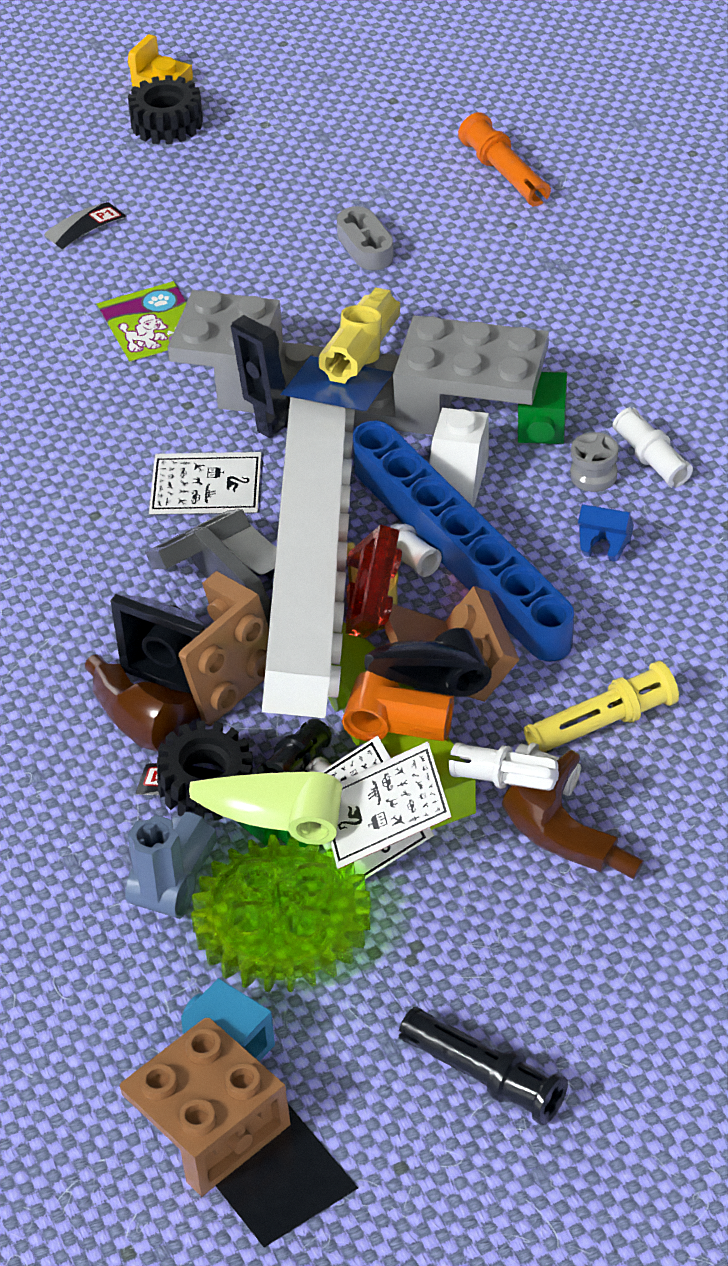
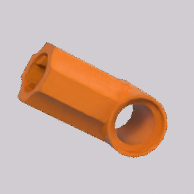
M366 671L360 673L355 679L343 714L342 724L351 736L363 741H370L376 736L382 740L388 732L445 741L448 740L451 730L454 696L400 688L397 682Z

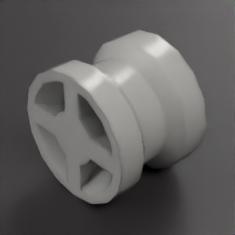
M591 432L578 436L572 442L571 458L573 462L570 468V477L572 483L578 488L585 491L598 492L612 487L616 482L618 468L615 462L618 458L619 448L617 442L611 436L604 433Z

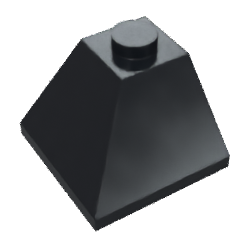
M115 594L110 602L119 661L125 673L169 689L192 693L179 658V652L205 630L204 625L190 612L184 611L175 605H167L148 597Z

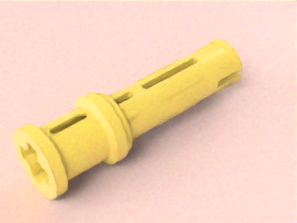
M656 661L650 664L648 671L627 680L623 677L614 679L609 684L608 691L577 705L570 706L539 722L526 725L524 727V735L529 746L530 743L534 742L539 745L540 751L546 752L615 721L635 722L640 719L642 712L664 703L666 706H671L679 700V691L675 678L665 663ZM646 689L651 690L647 693L639 694V692L644 691ZM592 714V717L565 729H560L563 725Z

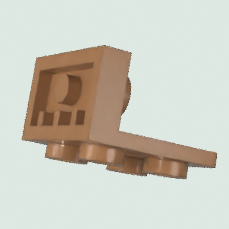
M218 571L202 582L209 603L207 611L214 622L179 652V658L201 721H205L209 726H212L214 722L232 710L239 701L264 681L269 627L259 595Z
M473 586L463 600L455 606L446 621L383 601L377 609L390 643L410 640L433 641L441 633L453 628L469 630L492 671V678L483 690L467 697L485 702L520 660L491 594L487 590Z
M210 1018L202 1019L120 1083L122 1096L180 1149L186 1183L201 1197L291 1125L285 1084Z

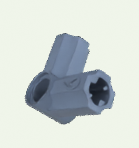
M185 812L180 817H174L173 820L154 815L148 820L136 821L128 833L132 869L126 883L125 899L127 903L181 919L192 903L196 887V876L217 842L216 829L208 825L202 816L190 812Z

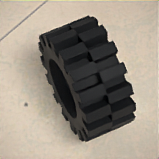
M165 75V80H159V77L156 76L151 78L152 83L144 80L139 83L140 88L134 86L131 89V94H128L131 129H133L135 136L140 135L141 140L146 142L151 138L152 144H159L160 140H165L166 145L173 144V139L177 138L179 142L185 141L186 134L193 137L197 134L196 129H201L203 114L200 90L198 87H195V83L191 80L186 83L185 78L179 76L174 81L172 75Z
M196 721V730L192 731L187 723L179 726V736L171 731L166 736V744L161 743L158 750L157 783L160 798L165 796V805L170 810L178 805L179 816L184 815L185 812L193 811L195 814L202 816L203 819L205 813H212L214 821L223 819V816L207 809L190 798V782L205 779L193 777L187 774L185 769L198 763H211L225 770L222 775L215 778L251 775L253 755L252 751H249V743L246 738L239 740V731L232 727L226 734L223 733V723L214 722L213 729H205V721Z

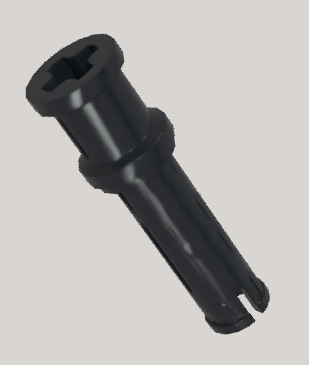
M419 1007L410 1009L399 1027V1032L401 1033L398 1035L400 1040L427 1052L432 1057L486 1085L487 1091L494 1100L498 1102L509 1100L531 1112L532 1119L540 1125H546L560 1109L568 1088L566 1077L558 1073L550 1076L527 1064L526 1057L517 1051L502 1053L465 1032L433 1017V1015Z

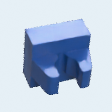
M582 504L578 519L581 551L585 557H591L594 544L600 541V539L607 540L610 544L608 549L609 561H618L625 546L631 542L634 524L630 512Z

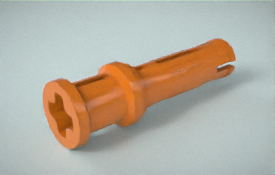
M476 112L469 115L461 123L458 130V138L462 144L467 147H473L476 150L478 160L482 164L494 166L518 190L529 205L539 206L544 203L535 194L537 190L546 199L549 198L551 193L549 184L543 181L511 149L509 137L504 132L496 131L492 127V121L488 115L483 112Z

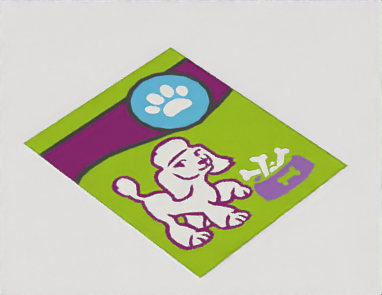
M171 281L96 304L128 361L132 362L168 351V345L187 302L175 282Z

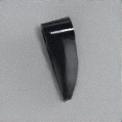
M465 628L447 630L438 635L433 641L410 640L389 643L367 653L364 661L365 669L378 676L414 688L455 697H467L478 693L488 685L492 678V671L472 633Z

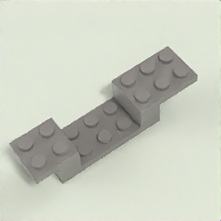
M192 290L168 345L169 361L214 367L218 409L254 413L253 404L243 399L230 327L232 322L239 317L245 315L276 331L279 340L282 373L286 381L285 388L310 356L319 357L325 348L302 343L283 342L280 300ZM413 315L400 355L380 354L376 362L364 365L394 373L367 411L355 409L354 425L359 426L367 421L378 420L387 423L396 431L434 435L442 408L450 407L453 396L532 405L549 346V331ZM286 396V397H287V403H288V406H289V405H290V396Z

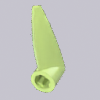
M283 772L239 775L190 782V798L226 818L248 825L285 830L293 838L306 844H326L336 837L342 784L332 775L322 772Z

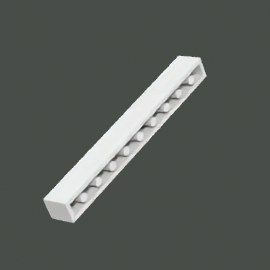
M290 397L262 712L325 718L328 697L338 698L341 666L335 665H340L343 638L341 632L344 615L343 600L346 581L345 567L348 545V510L351 490V456L355 409Z

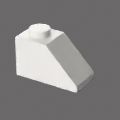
M442 408L432 440L429 464L474 507L489 457V413Z

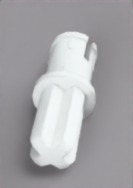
M457 742L450 754L459 756L461 759L471 760V763L449 760V772L452 777L494 782L496 788L500 789L506 788L509 784L549 791L554 788L559 777L558 762L554 758L513 752L510 746L506 745L501 746L497 750Z

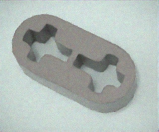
M354 206L342 210L337 215L338 239L357 265L366 270H381L393 262L392 236L372 211L364 207Z

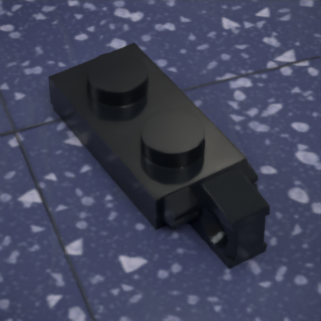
M243 315L230 325L243 399L253 404L257 431L268 438H272L274 434L285 427L287 428L289 415L287 397L280 395L285 389L286 381L282 373L279 340L276 331Z

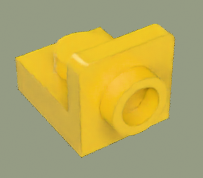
M148 34L129 51L128 66L133 87L140 88L139 83L144 80L152 83L151 78L156 76L159 77V80H165V75H172L174 81L180 76L185 78L186 83L193 79L192 65L174 60L171 57L159 55L157 37Z

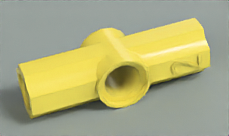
M375 287L372 293L364 295L357 305H352L342 310L340 328L319 355V368L328 375L330 381L345 384L350 377L357 376L365 364L376 362L379 359L380 343L400 316V302L395 300L390 290Z

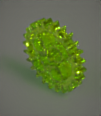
M275 835L269 836L267 847L260 848L254 840L250 839L248 840V853L242 855L237 850L230 848L228 849V865L213 861L211 863L212 877L200 876V892L192 894L194 911L191 912L198 950H206L207 964L209 966L221 963L222 975L225 979L240 971L242 987L247 988L256 978L263 979L265 992H270L276 980H283L288 992H293L296 978L301 977L311 987L316 986V972L322 970L334 978L337 976L336 960L352 964L354 961L353 947L364 948L365 946L364 931L371 929L370 891H366L364 874H355L354 862L337 869L332 848L322 854L320 853V845L308 844L306 848L299 847V841L292 836L287 845H279Z

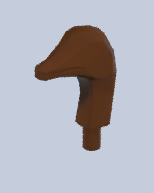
M98 654L90 656L85 662V669L93 676V693L118 729L141 748L158 752L161 743L166 744V736L171 731L178 736L179 726L186 723L189 725L193 720L200 717L192 693L169 689L152 682L133 684L130 682L121 664H108Z
M570 750L557 760L559 777L552 790L546 791L515 785L508 787L501 803L502 807L516 828L535 845L566 860L602 872L605 866L608 865L631 879H635L644 860L617 846L618 837L580 824L562 806V793L568 778L580 761V754Z

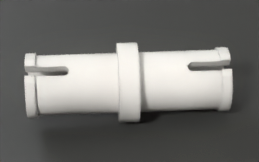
M626 408L616 416L613 422V429L635 449L636 458L642 464L650 465L665 480L669 487L672 488L674 486L677 488L690 478L693 472L692 465L685 461L670 445V438L662 430H655L640 415L636 408Z

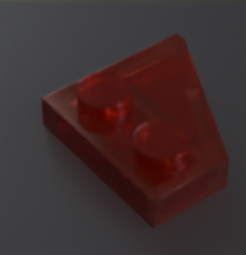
M380 524L349 551L347 566L357 568L358 572L356 582L350 581L347 586L346 634L365 639L388 622L393 607V597L388 595L390 579L394 578L397 574L402 558V550L396 548L400 530Z

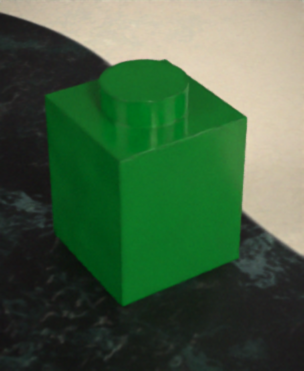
M541 372L532 405L518 403V443L564 444L567 372Z

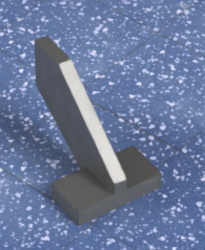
M243 509L227 510L145 551L152 569H168L191 557L195 566L206 579L218 571L259 595L269 627L271 601L261 580L222 542L251 527Z

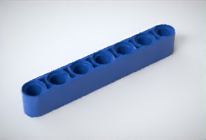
M378 420L367 421L357 426L353 432L354 473L357 478L403 524H409L414 527L419 538L441 552V563L469 591L475 586L490 592L505 628L533 656L539 660L552 662L564 659L570 654L573 647L574 608L571 603L394 428Z

